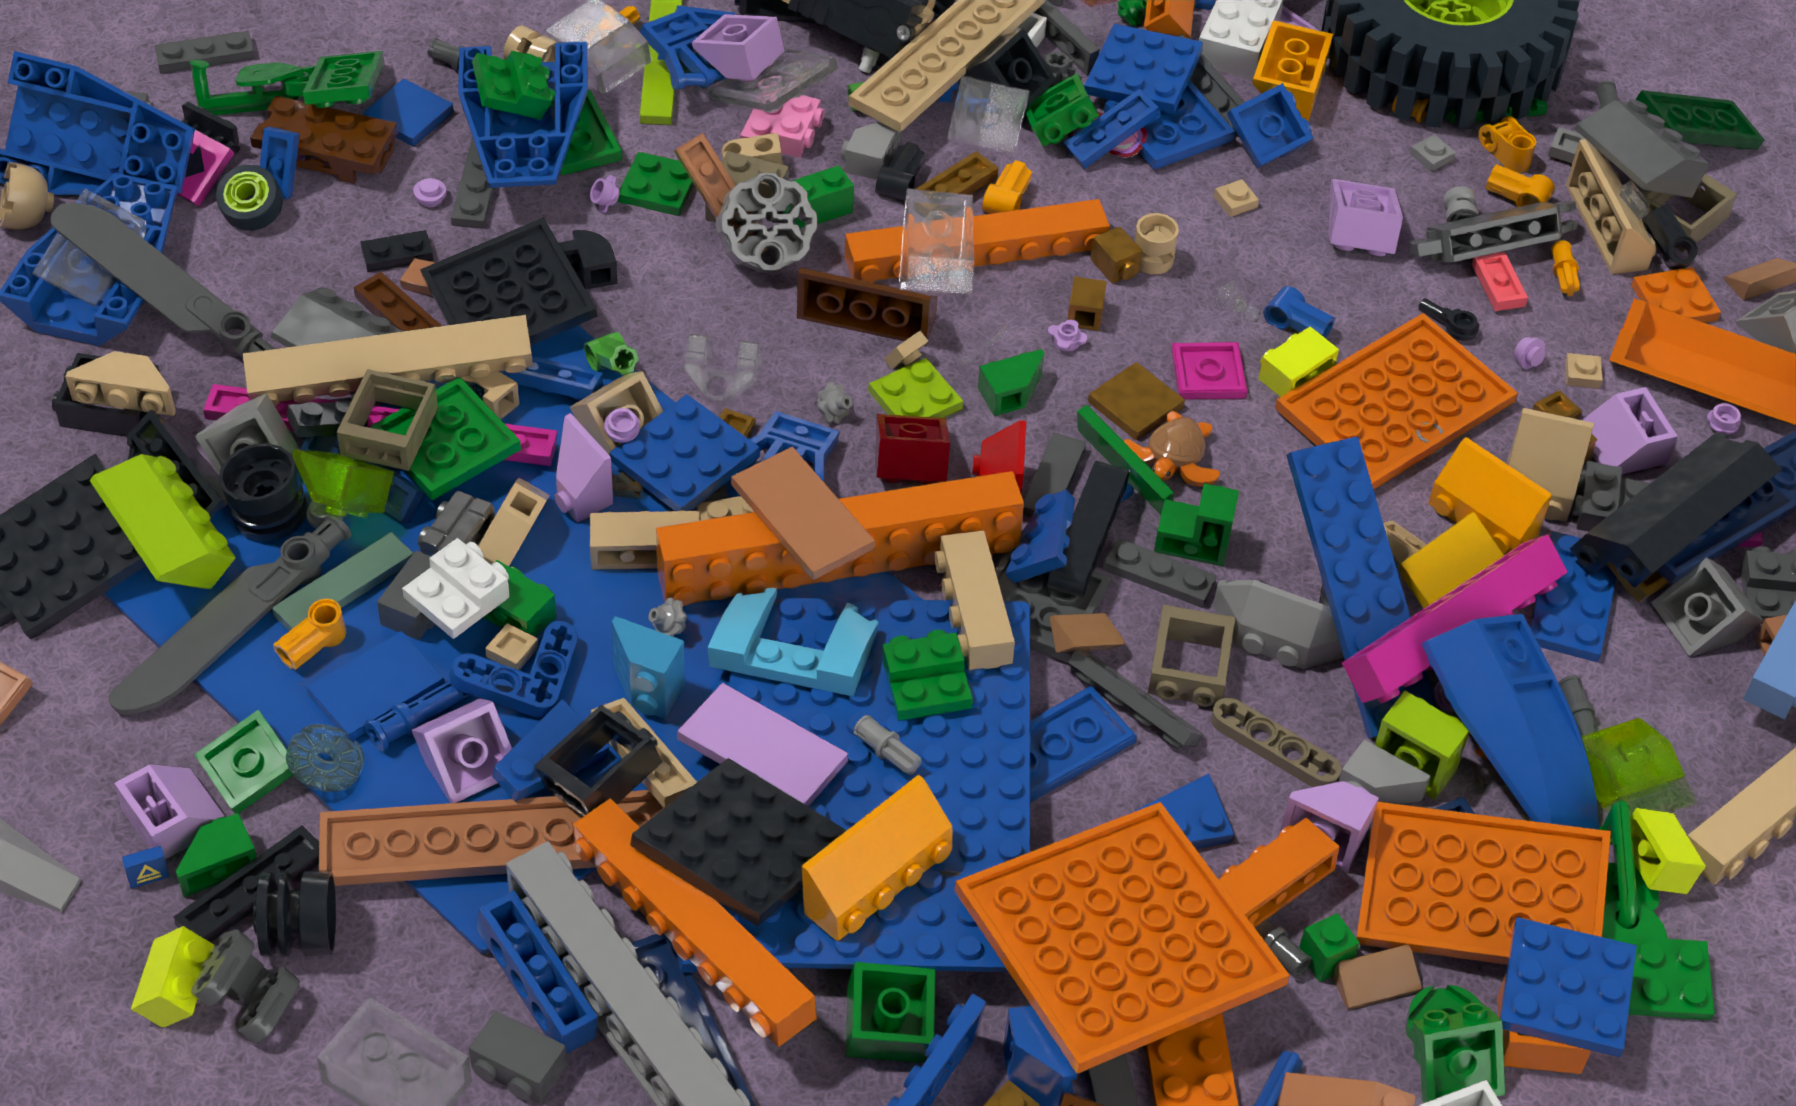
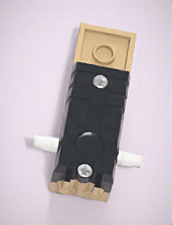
M782 0L789 4L788 9L797 13L801 12V15L809 19H815V22L821 25H828V28L863 44L865 48L863 49L864 52L859 69L866 73L872 71V67L875 66L876 60L880 55L879 53L893 58L928 27L927 23H930L934 17L932 10L936 0Z

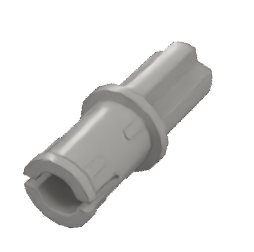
M870 715L863 716L856 723L853 734L872 747L879 759H885L886 757L909 775L916 772L917 768L921 765V757L900 742L898 733L894 731L889 732Z

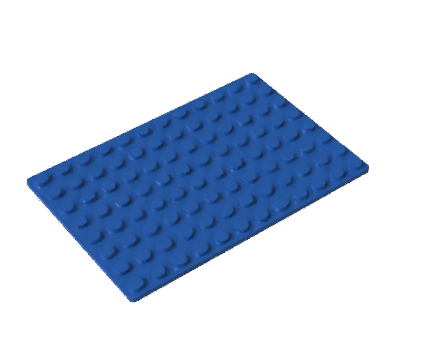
M776 598L760 638L824 651L847 602L858 607V614L867 620H877L879 622L876 637L854 696L730 671L729 687L848 753V762L808 807L848 830L913 778L920 775L926 781L952 825V851L942 863H935L926 870L915 885L907 886L899 892L885 909H878L869 916L858 931L848 933L838 942L804 914L803 888L758 927L723 904H719L785 968L852 969L854 962L931 968L935 969V971L1008 972L954 890L957 880L1030 852L1029 604L1022 601H1004L1015 641L1013 664L1000 665L998 668L969 670L964 657V671L973 698L972 709L898 720L883 666V644L889 643L892 638L900 635L907 636L910 640L924 638L929 632L939 629L946 631L947 634L956 632L959 635L958 628L952 629L950 624L949 607L952 606L951 601ZM865 715H870L889 732L894 731L898 733L900 742L921 757L922 762L916 772L909 775L886 757L885 759H879L872 747L853 734L855 731L854 727L859 719ZM937 870L962 873L959 876H942Z

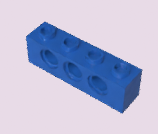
M513 890L480 907L477 931L543 1033L565 1045L566 1054L594 1040L598 1016L516 892Z

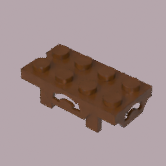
M275 96L267 109L268 119L257 125L250 140L253 148L261 149L264 128L269 126L299 133L297 154L299 156L311 155L318 157L325 162L328 161L330 167L322 166L324 163L311 158L304 161L297 159L296 167L338 175L339 181L355 184L357 180L356 171L372 175L375 172L382 173L393 154L398 129L396 122L329 107L317 108L314 104L305 105V102Z

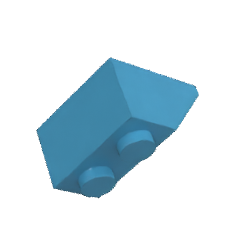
M615 616L612 620L614 668L630 705L643 714L655 715L666 719L685 687L684 641Z

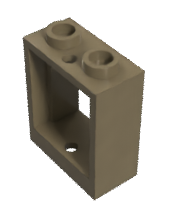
M1704 174L1693 197H1681L1706 212V214L1692 225L1676 215L1675 217L1687 236L1697 243L1730 216L1737 193ZM1647 190L1640 195L1635 211L1644 218L1655 209L1661 207L1674 195ZM1676 246V248L1682 251L1683 253L1686 252V250L1683 247Z
M367 369L337 430L340 455L409 471L438 409L435 384ZM376 401L417 410L406 436L364 427Z
M1163 605L1148 694L1156 695L1164 700L1179 699L1190 701L1203 707L1214 706L1218 700L1222 699L1226 684L1235 617ZM1166 639L1221 648L1216 677L1163 668L1162 663Z

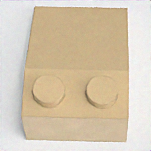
M1523 408L1506 464L1552 494L1545 515L1546 519L1567 521L1576 494L1594 423Z

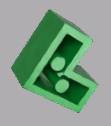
M1204 483L1199 506L1165 499L1154 552L1224 567L1239 490Z

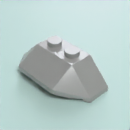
M1256 580L1219 581L1213 607L1217 614L1235 617L1232 637L1235 645L1243 647L1250 653L1262 654L1276 659L1285 666H1295L1301 669H1308L1344 658L1333 616L1327 606Z

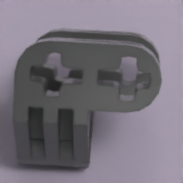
M233 930L221 935L219 945L214 946L210 952L211 958L206 959L203 963V970L195 981L191 993L208 1007L215 1005L224 995L234 998L232 1002L247 1007L238 1023L237 1029L250 1041L258 1043L272 1031L295 994L300 980L284 966L267 970L263 963L251 955L255 945L254 942L240 930Z

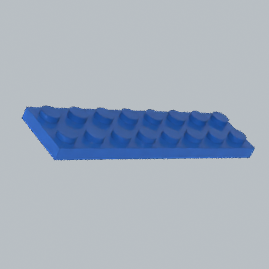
M1358 436L1293 451L1286 455L1345 660L1410 618ZM1426 669L1422 671L1423 679L1407 687L1400 686L1398 688L1400 694L1384 703H1380L1378 698L1362 703L1353 686L1368 739L1378 736L1382 719L1404 691L1424 699L1431 706L1437 708Z

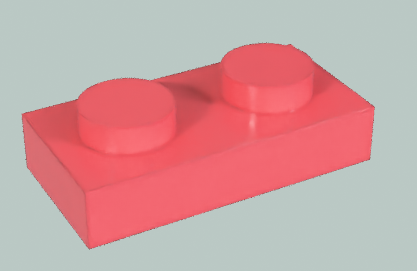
M1505 252L1473 258L1472 267L1494 311L1526 307L1528 296Z

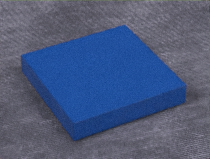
M403 78L365 110L363 115L396 122L398 133L395 138L414 147L454 112L453 103Z

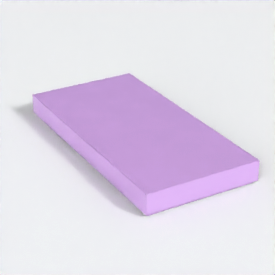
M724 683L712 693L677 731V740L719 764L730 758L807 806L815 800L848 762L847 752Z

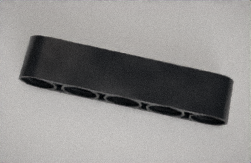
M1097 460L1094 462L1073 513L1072 524L1066 530V535L1070 538L1069 546L1063 549V554L1067 557L1066 566L1050 572L1047 585L1049 589L1081 598L1084 597L1124 496L1130 475L1129 469Z

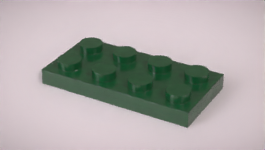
M1641 90L1635 99L1644 103L1647 106L1646 110L1650 114L1662 118L1665 121L1664 126L1680 133L1683 136L1681 139L1683 142L1710 144L1716 147L1729 146L1737 149H1759L1765 140L1733 100Z

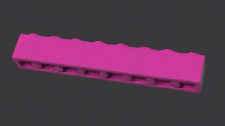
M1548 534L1524 542L1342 662V665L1362 703L1377 698L1380 703L1387 702L1400 694L1398 689L1400 686L1407 687L1423 679L1422 671L1425 669L1426 671L1433 670L1421 645L1422 643L1474 619L1514 615L1513 609L1520 610L1536 601L1535 594L1542 595L1558 586L1556 580L1568 573Z

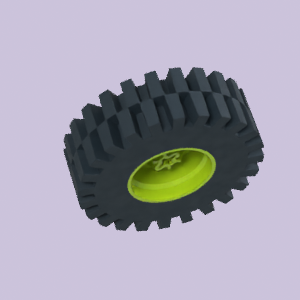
M1326 0L1321 31L1333 34L1329 53V69L1334 76L1346 74L1344 87L1352 94L1369 88L1366 101L1368 105L1379 110L1388 101H1394L1397 96L1394 117L1408 121L1417 99L1424 100L1429 98V103L1425 110L1427 112L1426 126L1440 128L1444 114L1448 115L1449 110H1455V120L1458 129H1473L1478 108L1483 110L1482 117L1486 123L1495 125L1500 123L1505 117L1508 105L1512 108L1511 115L1518 120L1529 115L1533 97L1540 101H1548L1551 90H1557L1562 78L1579 15L1577 10L1580 0Z

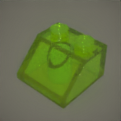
M293 450L292 457L312 501L326 505V512L339 516H347L348 513L368 518L369 512L384 513L394 471L354 458L341 456L338 453Z
M1641 718L1581 736L1593 778L1595 794L1602 809L1613 806L1618 800L1629 801L1666 789L1685 777L1671 742Z

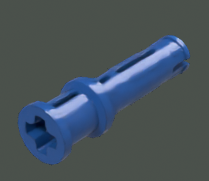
M467 672L463 673L464 676L470 677ZM449 681L413 702L394 705L391 712L377 720L370 718L365 721L366 732L373 745L378 750L384 751L388 749L390 742L405 734L411 736L413 734L412 729L417 728L418 725L427 719L436 716L471 695L456 689Z

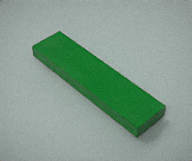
M1085 405L1077 410L1078 431L1111 465L1130 470L1129 484L1161 515L1164 500L1174 501V492L1089 406Z

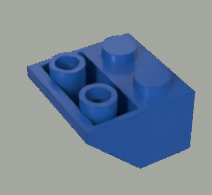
M1032 1006L1008 1008L1003 1043L1008 1080L1039 1103L1040 1106H1061L1064 1093L1073 1094L1072 1080L1077 1079V1073Z

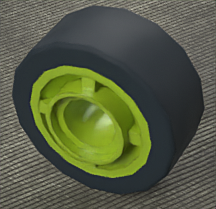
M242 165L233 168L222 177L217 185L215 197L221 213L230 225L241 230L254 231L265 228L276 220L282 210L283 196L277 181L267 169L258 165ZM254 195L250 200H245L247 197Z

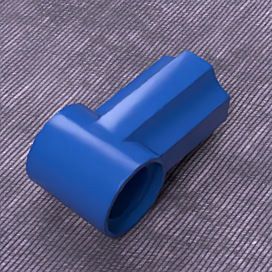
M1291 286L1281 288L1263 311V316L1267 323L1272 326L1276 324L1275 327L1280 330H1284L1289 326L1302 332L1308 327H1312L1324 338L1328 337L1336 319L1306 303L1303 294Z

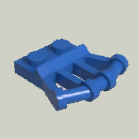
M689 7L645 23L639 32L645 41L659 54L657 59L665 61L671 75L672 88L675 90L684 89L685 86L706 88L711 86L715 80L720 82L728 79L693 49L692 42L706 31L708 27ZM691 50H694L711 69H708ZM678 58L692 73H684Z
M775 411L761 432L749 440L759 446L760 451L769 449L760 462L793 446L806 462L813 463L814 472L824 482V466L827 458L839 441L840 431ZM755 460L752 464H750V465H749L748 467H746L745 469H748V468H750V467H752V466H754V465H756V464H758V463H760V462H758L757 460Z

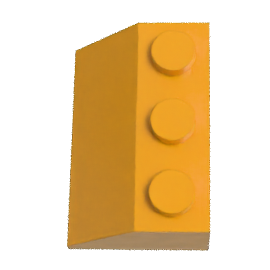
M1273 20L1252 84L1262 94L1283 83L1286 90L1293 94L1296 100V108L1301 117L1309 121L1327 66L1333 34Z
M1465 437L1435 480L1428 504L1437 513L1447 516L1456 523L1470 513L1475 512L1503 555H1505L1522 543L1538 538L1552 494Z

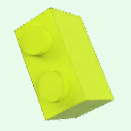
M1308 327L1299 334L1291 335L1285 343L1276 349L1268 350L1263 355L1260 361L1261 368L1258 379L1281 397L1336 365L1339 349L1312 327Z
M1636 808L1630 816L1634 864L1647 887L1651 890L1688 894L1706 867L1674 813Z
M184 926L154 939L131 1010L160 1027H167L192 1016L198 999L192 995L191 990L203 970V963L206 959L211 958L210 952L215 945Z

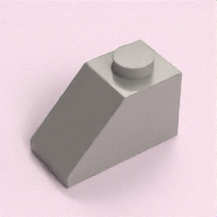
M881 122L855 129L850 141L845 140L842 146L841 159L845 160L844 172L877 180L882 166L889 165L901 140V132Z
M1364 739L1342 768L1339 782L1345 781L1355 787L1364 788L1370 794L1379 797L1378 802L1405 804L1421 802L1425 795L1430 775Z

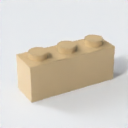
M699 511L590 513L591 570L658 568L656 528L700 521Z

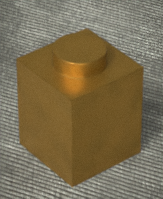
M1119 226L1093 237L1090 260L1114 284L1123 279L1129 280L1139 273L1143 250Z
M1074 276L1067 320L1077 321L1079 329L1100 331L1107 281Z

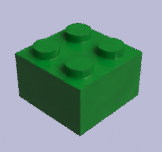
M854 962L847 988L845 1057L925 1063L928 1058L925 1056V1052L934 1038L935 969Z

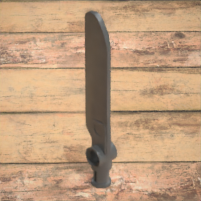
M68 203L61 204L51 214V225L58 233L182 331L187 333H212L220 340L221 346L226 351L236 353L242 358L243 353L276 349L263 339V333L251 324L249 317L245 313L230 308L111 213L91 205ZM231 329H240L243 331L239 335H230L227 333Z
M334 513L327 514L324 517L325 522L313 533L307 532L303 536H295L286 540L281 546V556L274 563L252 566L246 569L112 690L109 695L111 707L121 715H133L158 708L175 698L299 584L305 585L315 581L321 574V564L330 557L329 551L340 541L348 540L352 536L349 527Z

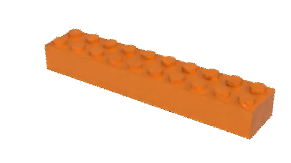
M1013 471L840 498L839 500L875 540V549L815 580L809 577L755 512L657 527V567L664 602L668 598H673L675 601H682L683 606H687L691 603L723 600L728 597H734L737 593L741 592L742 595L764 592L767 588H795L819 582L827 583L838 579L856 576L864 577L874 573L900 571L905 568L923 565H935V551H940L941 536L984 531L990 554L1008 553L1014 548L1016 549L1020 543L1024 502Z

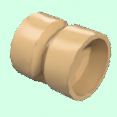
M521 25L516 27L509 35L504 47V59L508 58L512 50L541 57L542 62H555V43L559 42L547 36H541L540 33Z
M1150 213L1141 217L1137 222L1134 239L1135 243L1143 250L1140 271L1151 275L1162 274L1173 266L1179 228L1176 221L1168 215Z

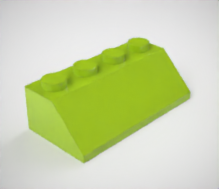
M140 454L95 474L90 479L91 484L157 581L212 589L236 558L227 546L226 538L216 530L210 521V515L200 507L193 497L192 489L182 481L176 472V466L169 459L163 456L153 457Z

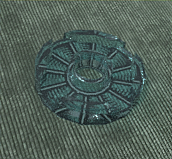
M326 724L308 725L303 727L301 732L295 733L290 739L285 756L288 768L297 780L310 788L324 792L341 791L351 787L360 777L365 757L359 743L356 740L353 743L347 738V732ZM317 754H327L331 756L334 761H325L321 759Z

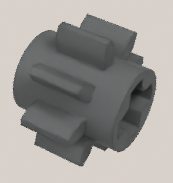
M1051 52L1045 55L1044 61L1056 78V81L1049 88L1075 74L1076 68L1072 67L1073 59H1069L1066 54Z

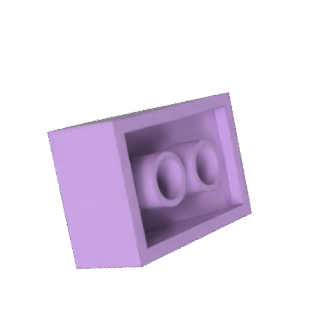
M1332 179L1328 230L1330 244H1335L1336 248L1345 251H1352L1354 248L1366 249L1369 254L1376 256H1385L1386 253L1395 254L1403 220L1395 189Z

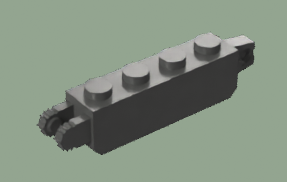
M1564 201L1553 204L1540 202L1428 226L1426 238L1409 242L1410 255L1417 257L1429 255V260L1456 262L1562 238V233L1578 229L1577 221L1565 220L1561 222L1560 213L1575 210L1576 202Z

